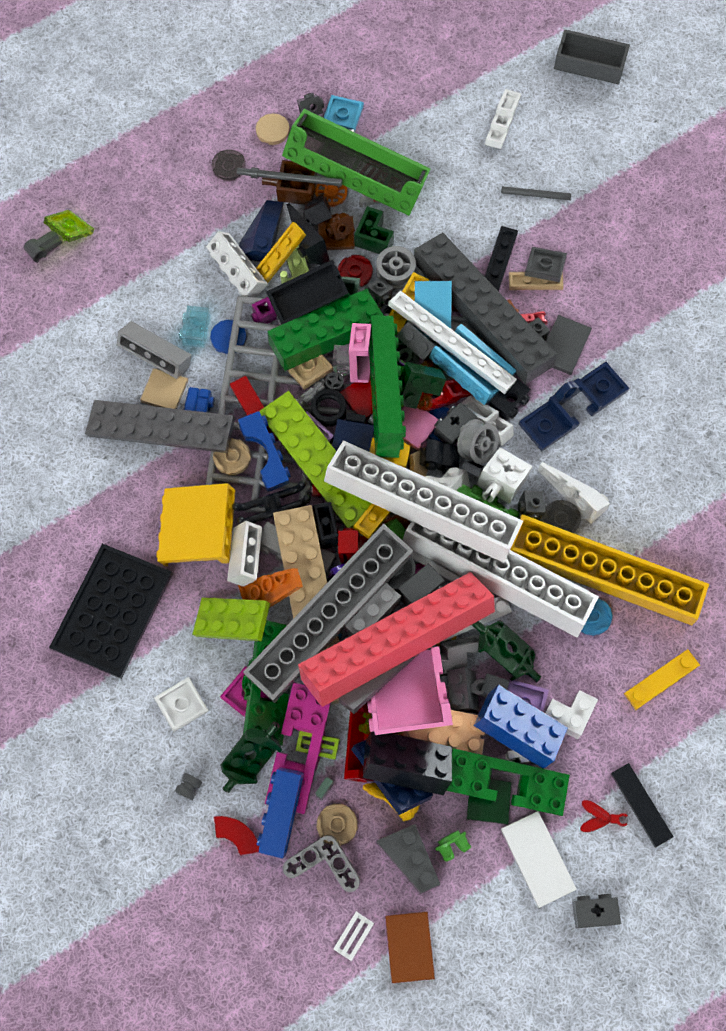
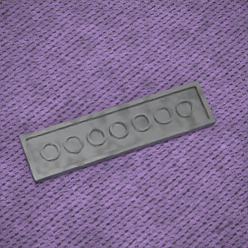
M94 400L85 434L96 438L227 453L235 417L234 415Z

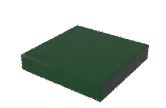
M490 780L489 789L497 791L496 801L468 796L466 820L508 825L511 782Z

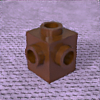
M346 213L333 214L332 218L325 221V231L329 238L342 241L355 231L350 216Z

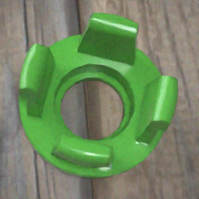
M457 830L438 841L439 845L435 849L436 851L439 850L444 861L448 862L454 859L450 846L452 843H455L463 852L471 848L466 839L465 831L460 833Z

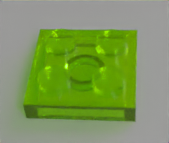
M70 210L44 217L43 223L68 242L90 236L94 232L93 227Z

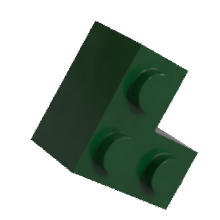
M369 206L366 207L354 234L355 247L380 254L388 247H392L394 231L382 227L384 211Z
M406 362L400 380H402V392H400V395H403V406L416 409L422 392L440 396L446 382L442 371Z

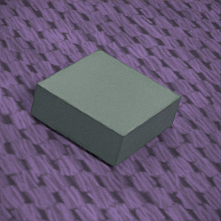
M325 778L315 793L316 797L320 800L324 799L334 784L330 778Z

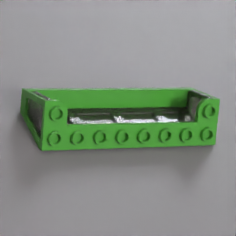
M303 109L292 125L282 153V157L325 177L342 179V185L410 216L431 170L429 167L306 109Z

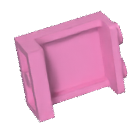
M352 323L349 344L350 382H369L371 324Z

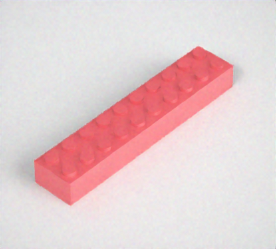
M469 572L298 664L301 680L321 707L494 613V595Z

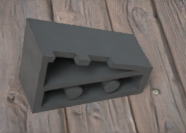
M415 824L376 840L378 846L419 894L441 885Z

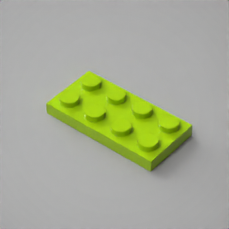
M202 597L192 635L202 638L261 642L270 603L263 600Z

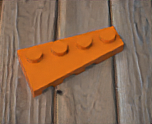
M290 568L271 575L261 576L244 587L240 585L238 587L243 600L268 601L270 607L302 588L303 585L298 569Z

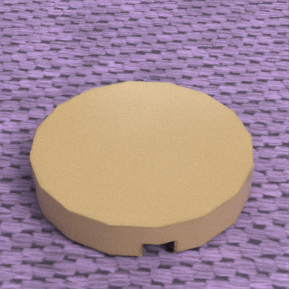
M267 114L261 117L256 124L257 137L261 142L268 143V145L284 142L290 132L288 121L279 114Z
M231 438L228 452H214L213 461L221 473L237 475L248 468L251 462V452L248 445L242 440Z
M331 804L326 806L317 818L319 836L332 835L337 839L340 846L349 843L357 832L358 821L356 815L346 805ZM324 840V842L330 845L334 844L332 841L328 842L327 840Z

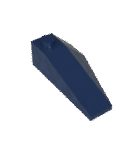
M266 200L241 239L239 247L249 260L261 262L275 245L284 202Z

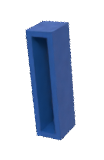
M283 767L273 772L271 777L273 788L272 792L268 793L266 804L269 807L267 813H264L261 825H264L263 834L260 833L257 840V846H260L258 853L281 859L286 856L304 772Z

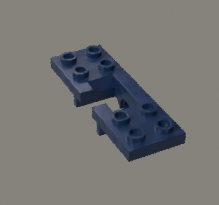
M604 362L581 379L577 378L562 385L549 398L548 402L521 419L519 425L542 452L580 424L574 416L570 417L561 406L562 404L582 392L592 403L586 408V411L591 416H594L627 393L630 388L611 366Z

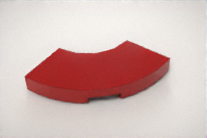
M214 817L216 838H225L232 841L237 847L240 856L259 852L260 846H257L256 836L244 823L231 817Z

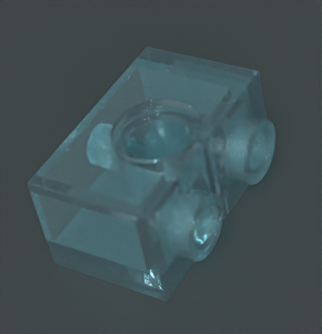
M187 305L186 312H183L182 316L184 325L179 331V339H182L184 346L205 348L211 317L209 308Z

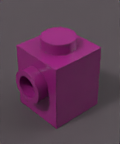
M268 297L252 304L253 313L251 317L254 322L268 324L277 319L275 310Z

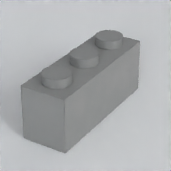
M385 583L345 625V632L352 636L384 619L401 603V595Z

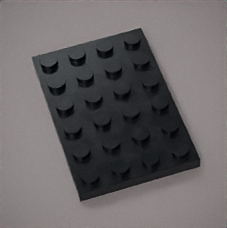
M102 543L49 648L122 679L173 575L172 571Z

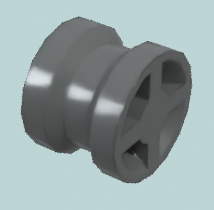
M338 372L329 373L325 379V388L341 392L344 388L343 376Z

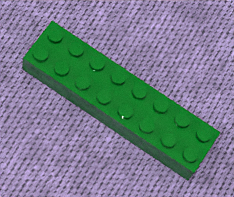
M371 315L369 363L375 455L399 458L400 450L404 449L403 438L406 437V426L402 425L405 413L404 410H401V407H403V395H400V392H402V380L398 378L401 376V366L397 365L400 360V353L396 351L399 343L398 337H395L397 335V324L394 323L393 316Z

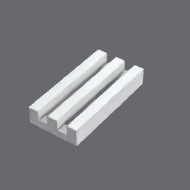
M356 911L335 945L334 950L352 961L374 923ZM359 918L361 921L343 950L340 949L353 924ZM363 924H368L352 953L349 955L347 951Z

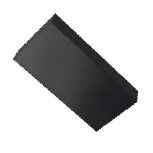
M470 460L465 461L461 468L480 477L484 466Z

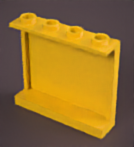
M228 483L165 488L164 495L162 496L163 509L160 515L161 529L158 534L159 549L156 553L157 561L165 567H168V563L218 560L222 564L229 563L234 515L232 504L235 502V489Z

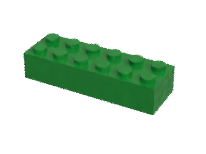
M364 289L268 330V341L284 371H287L349 344L352 323L370 324L371 315H384L368 289Z

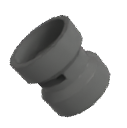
M184 772L182 776L184 783L177 785L175 792L193 801L195 788H200L202 781Z

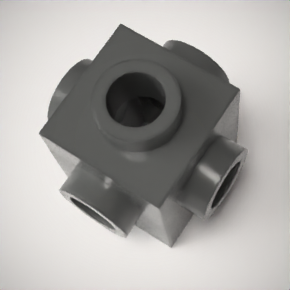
M308 93L303 95L304 98L297 100L300 114L303 109L316 115L323 113V99L319 98L318 95Z
M379 278L375 282L369 283L365 289H368L380 308L389 303L394 287L382 278Z
M524 491L519 498L518 512L521 515L523 514L540 521L547 511V503L544 502L543 491Z

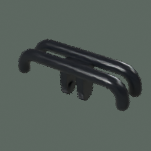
M301 480L293 487L242 504L233 503L232 508L239 512L261 505L265 508V512L247 518L238 517V524L244 521L256 523L274 517L273 513L307 505L311 500V496L308 494L298 501L281 506L280 501L282 498L302 491L306 486L305 481Z

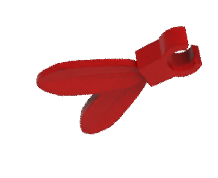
M589 800L582 801L584 809L596 817L583 823L580 828L582 832H592L609 823L618 824L621 827L628 825L627 823L622 824L619 821L621 816L626 818L627 814L610 815L596 803Z

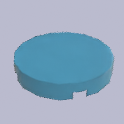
M597 599L592 609L593 611H591L581 632L587 635L595 636L604 633L612 622L613 614L610 606L604 600Z

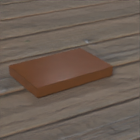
M428 912L385 916L392 983L435 979Z

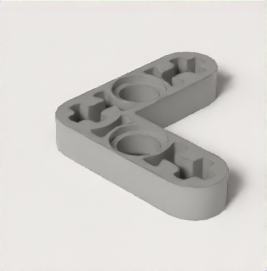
M332 835L321 837L290 857L283 865L284 874L289 878H295L325 859L345 891L353 892L358 889L360 884L359 875L337 839ZM324 840L332 841L334 843L331 846L333 851L335 852L338 849L340 853L334 854L329 859L328 855H331V851L328 848H323ZM312 850L316 853V860L314 862H308L305 859L306 851ZM298 856H300L302 863L306 867L303 868V865L301 864L296 868L297 873H294L293 871L289 872V863L291 862L293 865L300 861L297 858ZM337 857L343 858L345 867L342 869L335 868L333 864L334 859ZM347 868H350L351 870L347 872L348 876L351 879H356L354 882V887H352L351 885L346 886L345 883L347 882V878L345 874L342 877H340L339 875L345 872Z

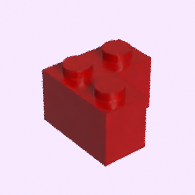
M344 528L343 531H338V554L341 564L347 563L368 541L366 537L359 536L358 530Z

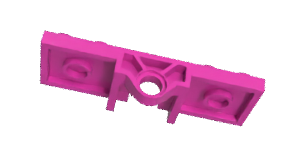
M293 682L281 734L292 736L294 729L311 733L310 747L306 764L288 760L287 753L277 752L272 774L280 767L304 772L296 812L305 814L314 775L321 758L318 755L320 750H323L321 748L324 743L322 738L325 736L331 703L321 707L306 685ZM271 779L267 791V796L269 792H272L273 784H271Z

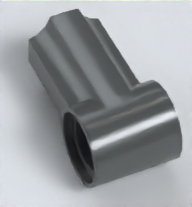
M51 230L37 240H28L24 244V250L34 262H39L41 258L47 256L49 251L62 244V241L58 234Z

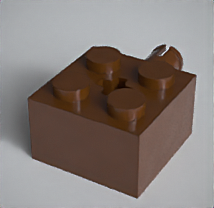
M282 160L280 172L318 176L316 172L293 161ZM262 177V185L276 186L278 202L305 205V202L314 197L316 183Z

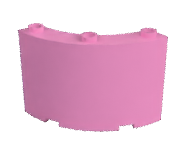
M431 647L430 650L421 652L367 702L368 711L372 713L373 717L369 719L370 732L380 735L453 725L445 682H440L439 675L443 674L439 647Z

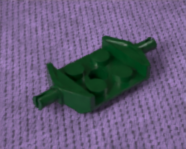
M499 620L486 626L480 621L472 624L480 633L478 652L485 651L512 675L511 681L525 674L536 683L541 679L542 676L533 669L536 655L534 649L505 623ZM507 644L511 645L513 653L508 650Z
M273 721L267 730L250 728L245 731L220 764L222 773L229 779L225 786H223L225 792L230 793L236 784H256L258 782L257 774L276 750L278 752L282 751L278 739L274 736L280 728L277 722ZM254 751L252 754H249V755L245 754V753Z

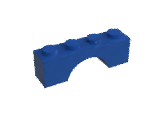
M258 411L238 419V425L245 441L260 444L268 454L267 464L260 471V476L267 492L288 485L291 475L288 468L282 465L283 456L281 451L276 450L274 446L276 440L273 433H269L266 428L269 425L265 415L261 416Z

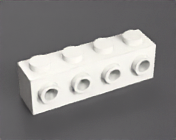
M218 231L206 246L210 256L219 263L220 269L228 275L229 281L237 287L241 296L257 298L268 283L229 233Z

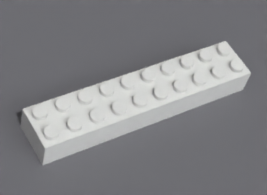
M346 441L342 442L326 470L324 482L503 563L523 523V520Z
M415 522L410 523L403 537V541L415 552L460 576L471 572L490 592L575 637H578L599 597L511 550L503 563Z

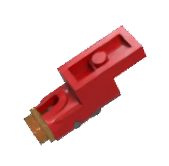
M454 379L447 380L440 396L422 392L417 408L423 411L435 410L452 405L460 398L472 396V394L462 388Z

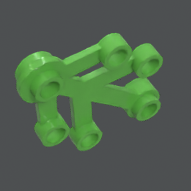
M463 484L457 489L458 492L520 519V513L513 508L507 509L498 502L499 497L496 496L492 502L487 501L490 496L484 500L482 497L483 489L477 485H473L470 488Z

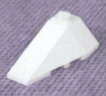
M544 462L540 464L538 471L591 524L608 510L610 503L604 494H600L597 490Z

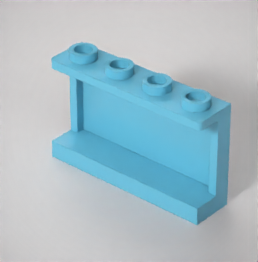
M463 324L456 328L455 332L512 376L515 375L517 371ZM441 345L439 347L435 346L432 349L429 358L433 363L443 369L448 376L457 381L462 388L471 393L483 405L488 403L500 391Z

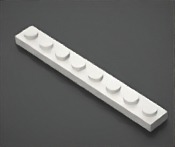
M402 291L398 292L389 301V307L503 394L515 384L517 379Z

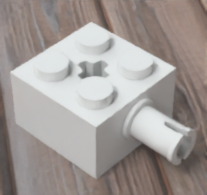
M499 448L482 470L477 485L486 490L482 494L483 499L486 500L490 496L487 501L492 502L497 496L510 504L527 480L533 466Z

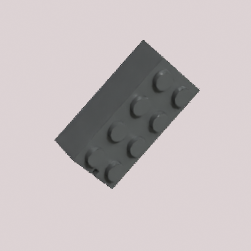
M564 29L554 69L619 85L630 44Z

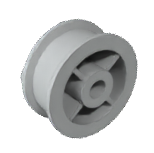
M400 246L384 249L376 261L377 278H382L393 286L394 289L404 288L412 273H415L416 260L414 255L408 249Z
M479 419L470 420L460 428L457 442L458 453L462 458L472 459L477 464L488 462L498 448V429L495 425L484 423Z

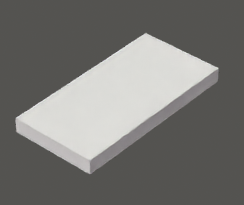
M538 811L501 828L502 834L538 908L577 890Z

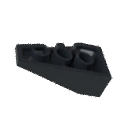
M290 203L286 204L291 222H295L306 234L298 245L297 251L302 258L305 257L312 264L322 265L329 262V255L322 236Z

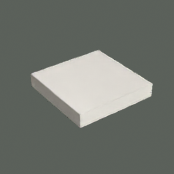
M189 677L154 697L173 732L209 712Z

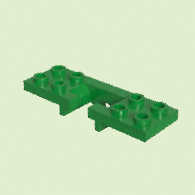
M266 620L262 641H254L253 657L249 660L248 666L287 626L286 624ZM244 675L242 688L247 705L243 734L250 728L267 730L272 722L275 721V723L277 722L280 725V728L274 736L278 739L280 745L283 746L284 735L281 732L289 694L283 693L274 703L271 699L260 697L261 690Z
M452 748V782L447 791L496 801L497 791L489 789L492 769L520 775L517 794L512 795L511 805L563 816L569 774Z

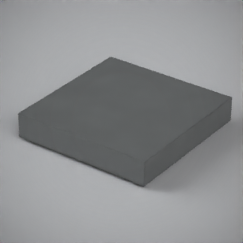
M532 247L525 276L560 282L567 253Z

